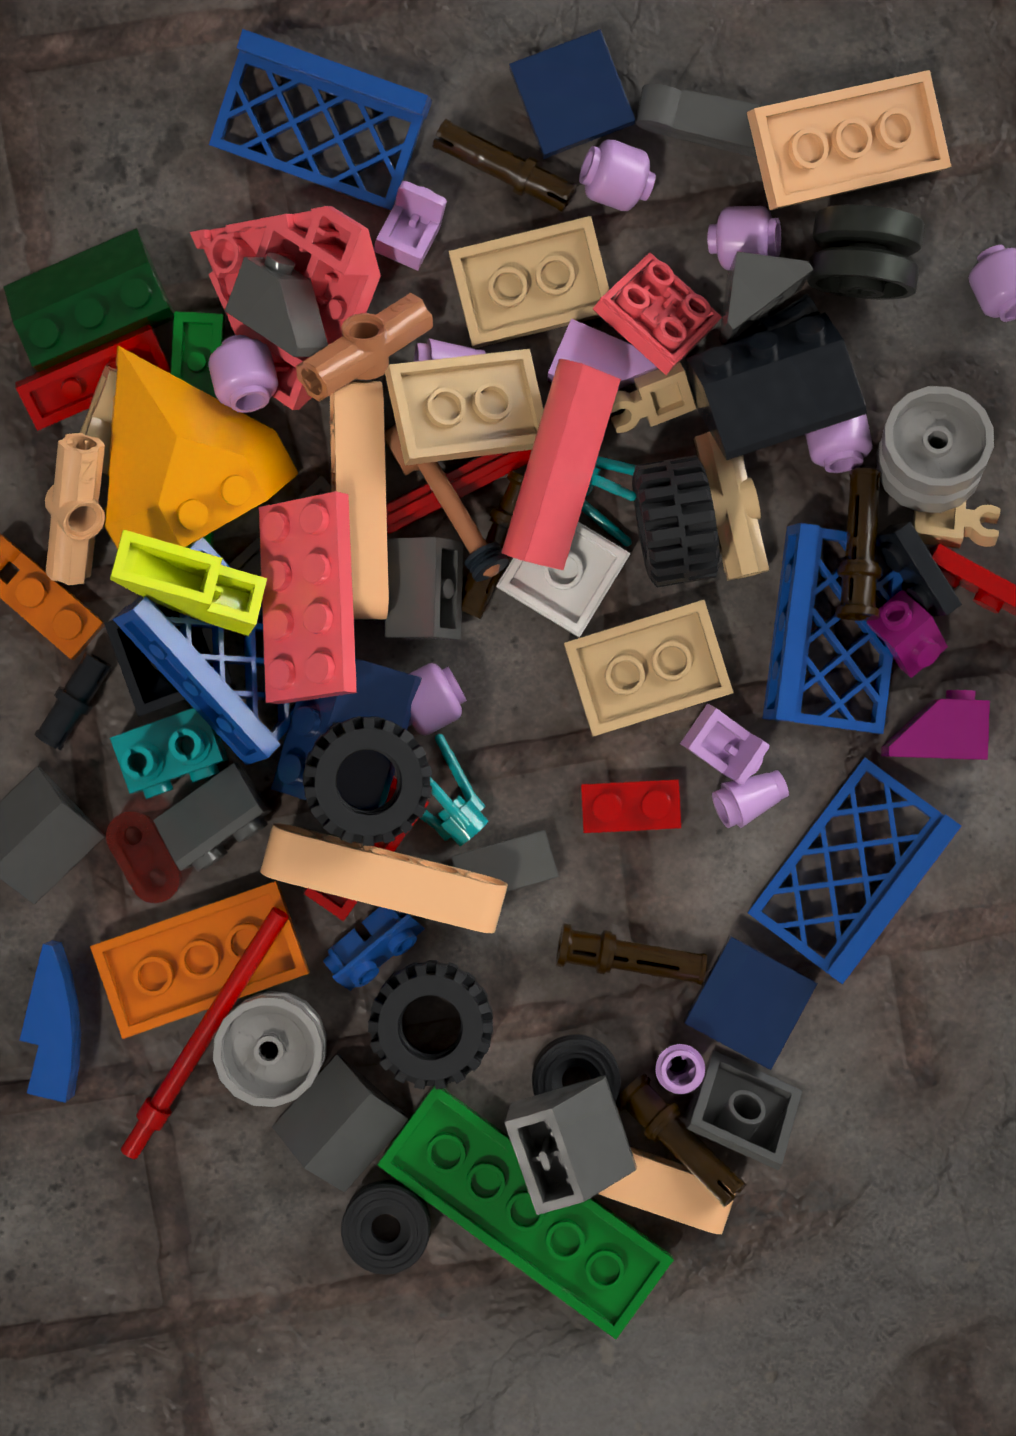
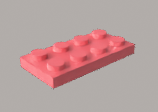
M335 491L259 507L261 577L267 578L262 599L266 703L284 704L357 693L349 494Z

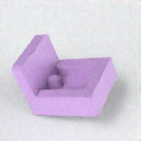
M402 181L398 188L395 205L376 238L374 252L418 271L440 230L447 200L428 188L419 187L408 181Z
M708 703L680 743L715 770L740 785L745 784L748 778L758 771L763 762V756L769 749L768 743L751 734Z

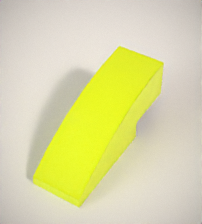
M124 529L110 580L140 596H146L157 604L203 622L249 636L257 624L267 578L221 565L222 558Z

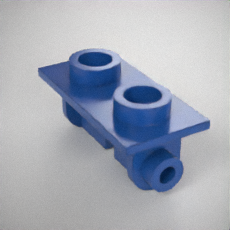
M379 907L362 921V924L372 935L370 938L364 941L357 930H351L327 950L329 955L323 959V962L334 974L332 976L333 979L349 991L355 987H362L377 976L379 967L393 955L399 956L407 952L416 943V936L425 930L423 925L410 914Z

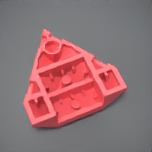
M332 206L313 208L311 211L282 214L229 224L226 227L217 229H203L190 232L196 248L204 250L213 271L208 275L224 311L244 257L266 258L267 253H276L292 260L295 263L294 270L309 278L312 282L328 345L342 337L341 327L348 317L367 313L381 277L368 228ZM225 312L235 335H245L250 339L259 340L268 346L278 378V387L273 397L290 409L299 410L312 397L307 395L304 386L298 380L296 366L309 357H293Z

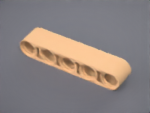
M351 381L330 395L331 491L349 494L354 619H387L389 590L383 385L381 381Z
M274 823L272 825L260 870L264 876L281 882L483 933H495L508 887L506 882L487 875L374 846H363L361 843L352 842L351 844L342 841L339 837L281 823Z

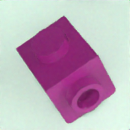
M899 591L879 608V619L867 621L870 629L886 643L899 668L910 678L923 668L933 664L940 653L948 647L933 617L905 591Z

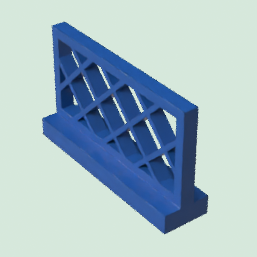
M242 29L237 45L239 53L209 145L391 211L395 205L398 188L404 180L423 121L427 119L432 99L418 91ZM248 65L266 71L274 90L250 102L242 87ZM275 75L291 81L279 86ZM301 84L311 87L320 106L295 118L283 93ZM320 91L336 96V98L325 103ZM239 94L243 105L234 109ZM278 97L289 122L264 133L253 108ZM345 101L358 104L366 122L340 134L329 109ZM366 107L383 114L371 119ZM247 112L259 137L241 146L224 140L230 120ZM324 113L335 138L310 150L298 125ZM392 117L410 123L404 143L386 151L375 126ZM293 128L304 153L287 162L276 159L268 140ZM369 129L381 154L355 166L344 141ZM262 144L267 155L251 149ZM339 145L350 170L334 178L323 176L314 156ZM400 153L396 168L394 169L390 157ZM308 160L313 172L296 165ZM382 161L385 162L392 176L386 198L368 192L359 175L360 172ZM353 176L359 188L342 181Z
M806 523L787 526L762 719L883 734L893 655L882 639L880 641L866 621H855L864 635L844 649L830 630V627L838 622L840 618H837L834 614L827 621H824L814 608L816 594L828 585L841 602V586L836 581L839 577L837 575L838 569L830 573L820 557L823 540L839 542L846 552L847 532L820 528L819 525ZM877 539L876 548H883ZM891 568L889 572L877 580L876 594L883 604L899 591H902L903 578ZM818 572L824 579L819 584H817ZM888 582V590L886 592L882 586ZM813 620L818 628L811 633ZM823 634L838 655L818 670L808 657L809 644ZM867 641H870L879 653L878 667L867 676H864L850 655ZM843 661L858 683L838 697L823 676ZM807 669L812 676L805 681ZM876 678V685L874 689L870 682H872ZM817 682L831 701V704L818 715L801 713L803 692ZM862 689H864L873 702L871 723L856 721L844 705L845 702ZM837 710L843 719L828 716Z
M204 537L187 547L221 558ZM222 559L221 565L229 567V565ZM139 596L112 619L245 765L269 758L281 745L278 741L289 729L295 704L290 709L289 703L278 704V722L271 730L258 718V700H266L265 692H257L256 666H264V658L256 657L255 632H263L262 603L257 619L259 623L256 624L249 636L244 635L245 657L224 655V628L198 619H192L182 613H179L180 618L166 617L153 601L149 600L146 596ZM191 627L212 628L213 655L200 654L192 646ZM225 664L245 665L246 691H233L225 682Z
M864 757L748 911V914L843 985L959 831L961 825L946 814L943 815ZM866 772L884 784L886 804L857 808L855 787ZM890 790L905 801L892 803ZM850 795L852 808L839 810ZM914 806L930 818L919 834L897 837L893 809ZM887 810L892 838L863 842L859 814ZM853 815L857 843L828 847L825 827L833 817ZM821 833L823 847L809 849ZM913 841L900 857L898 843ZM893 844L896 864L887 874L868 876L864 848ZM858 849L862 877L833 881L829 853ZM824 854L828 882L799 886L796 865L802 857ZM792 873L793 887L780 888L789 874ZM883 880L871 896L869 882ZM863 883L866 904L859 913L838 915L834 887ZM829 888L833 916L804 920L800 892ZM794 892L798 921L776 923L762 912L774 895ZM854 919L841 936L839 921ZM834 922L837 943L824 959L808 947L805 926ZM799 927L801 941L785 928Z

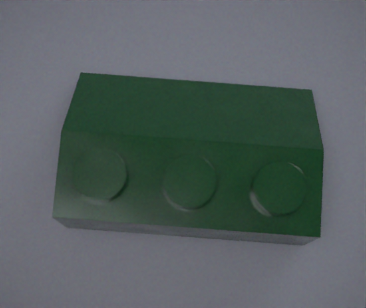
M137 228L3 286L12 322L32 367L38 372L148 324L153 329L174 320V310Z

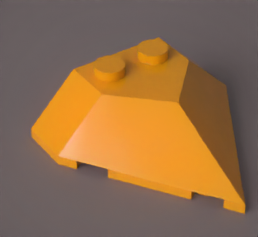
M117 346L116 392L113 397L108 465L107 507H105L104 527L117 550L123 529L186 547L269 500L299 474L274 429L242 412L233 410L231 407L220 403L213 396Z

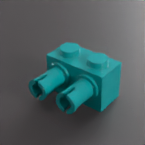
M194 708L110 738L129 794L143 791L146 799L174 790L171 781L186 775L190 776L192 783L220 773L217 764L228 761L221 737Z

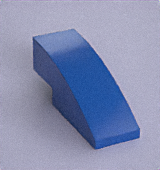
M51 940L42 945L19 1041L38 1045L27 1094L66 1103L75 1095L80 1066L81 1025L79 1002L72 970L62 942Z

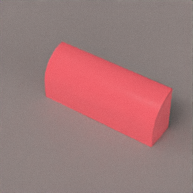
M566 359L558 360L502 548V554L522 561L564 570L619 388L620 378L582 363Z

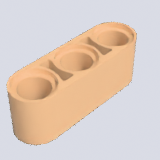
M633 1147L630 1148L637 1165L636 1171L598 1193L607 1198L714 1234L723 1233L733 1204L732 1201L723 1207L720 1201L685 1165Z

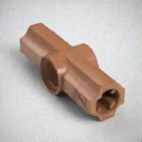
M409 293L376 315L361 313L348 317L341 327L342 337L296 366L297 378L304 386L307 395L320 402L354 379L371 380L383 376L389 365V356L433 328L432 314L425 307L423 299Z

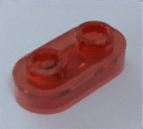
M129 811L117 815L107 828L106 841L133 891L140 899L148 903H161L171 899L181 887L182 872L171 857L154 821L148 815L138 811ZM131 826L139 828L142 833V839L137 845L130 844L126 839V831ZM156 868L164 871L166 875V882L162 887H156L150 881V873Z

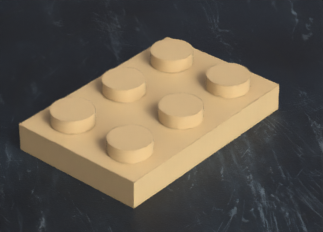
M591 216L449 251L472 348H479L568 326L571 319L584 322L601 317L593 308L599 299L609 291V286Z
M530 349L390 364L385 370L405 466L532 450L544 409Z
M705 600L564 643L592 737L733 693Z

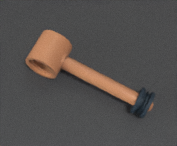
M396 425L384 431L385 442L405 476L413 471L420 470L471 554L465 560V565L470 569L474 580L479 582L489 579L503 570L509 563L507 556L501 553L502 548L499 543L487 544L439 463L429 462L405 466Z

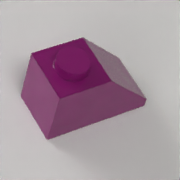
M946 690V699L931 700L881 747V756L988 760L990 700H975L976 691Z

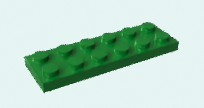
M435 1086L431 1088L377 1164V1166L615 1340L674 1261L671 1254L593 1197L582 1203L537 1215L510 1137L444 1088L436 1090Z

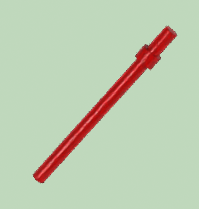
M272 907L153 1097H147L136 1114L138 1121L120 1149L127 1157L137 1159L154 1131H160L170 1117L172 1111L169 1107L216 1035L223 1019L233 1008L289 919V916L281 909Z

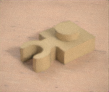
M679 362L667 375L657 369L634 378L636 391L631 393L617 391L611 413L617 412L620 409H625V411L620 415L612 417L611 421L617 433H624L633 429L639 420L644 417L647 418L650 426L653 427L695 410L696 406L681 363Z
M965 501L961 506L942 513H926L914 510L913 527L924 544L937 545L940 543L945 547L960 549L963 537H969L977 545L991 547L996 544L999 530L986 529L981 523L997 524L1001 509L993 505H982L975 510L966 509Z

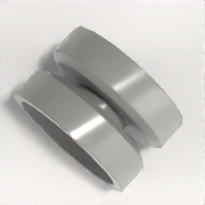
M927 386L908 393L893 406L876 453L877 470L881 472L880 481L884 490L900 505L919 512L942 513L961 506L975 493L993 451L994 427L986 410L969 394L954 388Z
M265 991L246 998L223 1019L214 1038L213 1062L220 1081L234 1097L253 1106L277 1107L296 1100L312 1086L326 1059L327 1034L320 1015L306 1000L289 992ZM266 1041L274 1042L279 1050L277 1057L272 1058L270 1050H262L261 1045Z

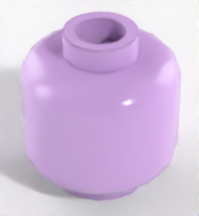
M607 139L599 147L592 146L587 152L581 167L579 182L585 185V192L590 200L620 211H629L637 204L639 199L646 201L649 198L654 187L656 175L650 171V160L645 151L616 140Z
M763 206L725 207L718 217L717 224L709 225V253L717 254L718 260L725 270H730L737 251L779 257L781 250L779 218H772L769 209Z
M995 245L986 249L977 257L978 263L972 268L968 278L983 313L1007 322L1016 319V248L1005 249L1003 245Z
M245 335L231 336L225 339L209 358L208 367L214 392L220 403L231 407L237 412H253L265 407L269 403L270 398L275 394L278 387V378L272 354L268 346L261 341L250 339Z
M866 414L806 434L812 462L825 467V470L829 473H843L860 467L864 462L863 458L870 453L873 446Z
M428 663L409 673L421 677L422 680L411 704V718L408 726L413 725L419 734L426 736L460 718L462 714L460 704L467 700L449 666L441 669L435 663Z

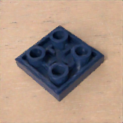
M601 29L509 64V70L544 159L635 125V117Z
M729 935L683 1022L771 1070L818 983Z

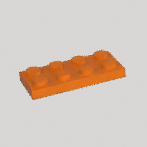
M278 880L90 946L122 1039L209 1009L272 907L284 911L289 916V919L239 998L310 973Z

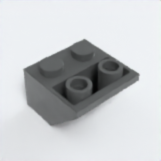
M233 763L153 821L179 870L182 871L194 867L199 872L207 869L227 855L228 851L224 845L233 838L240 843L243 840H248L265 828L268 823L264 816L273 811V809L241 764Z
M606 1075L511 1103L504 1123L537 1215L585 1202L636 1171L637 1165Z

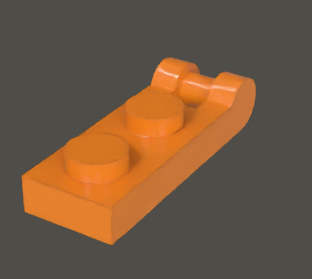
M0 534V571L9 561L19 569L9 583L0 577V598L67 657L75 660L105 626V622L58 581H52L42 567L7 537Z

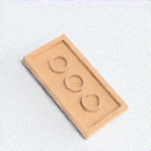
M930 70L758 107L747 112L769 210L942 171L951 167Z

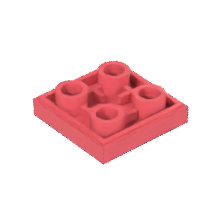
M651 253L646 255L603 295L593 308L599 316L665 375L722 318L703 296L696 294L674 274L670 266L659 261Z

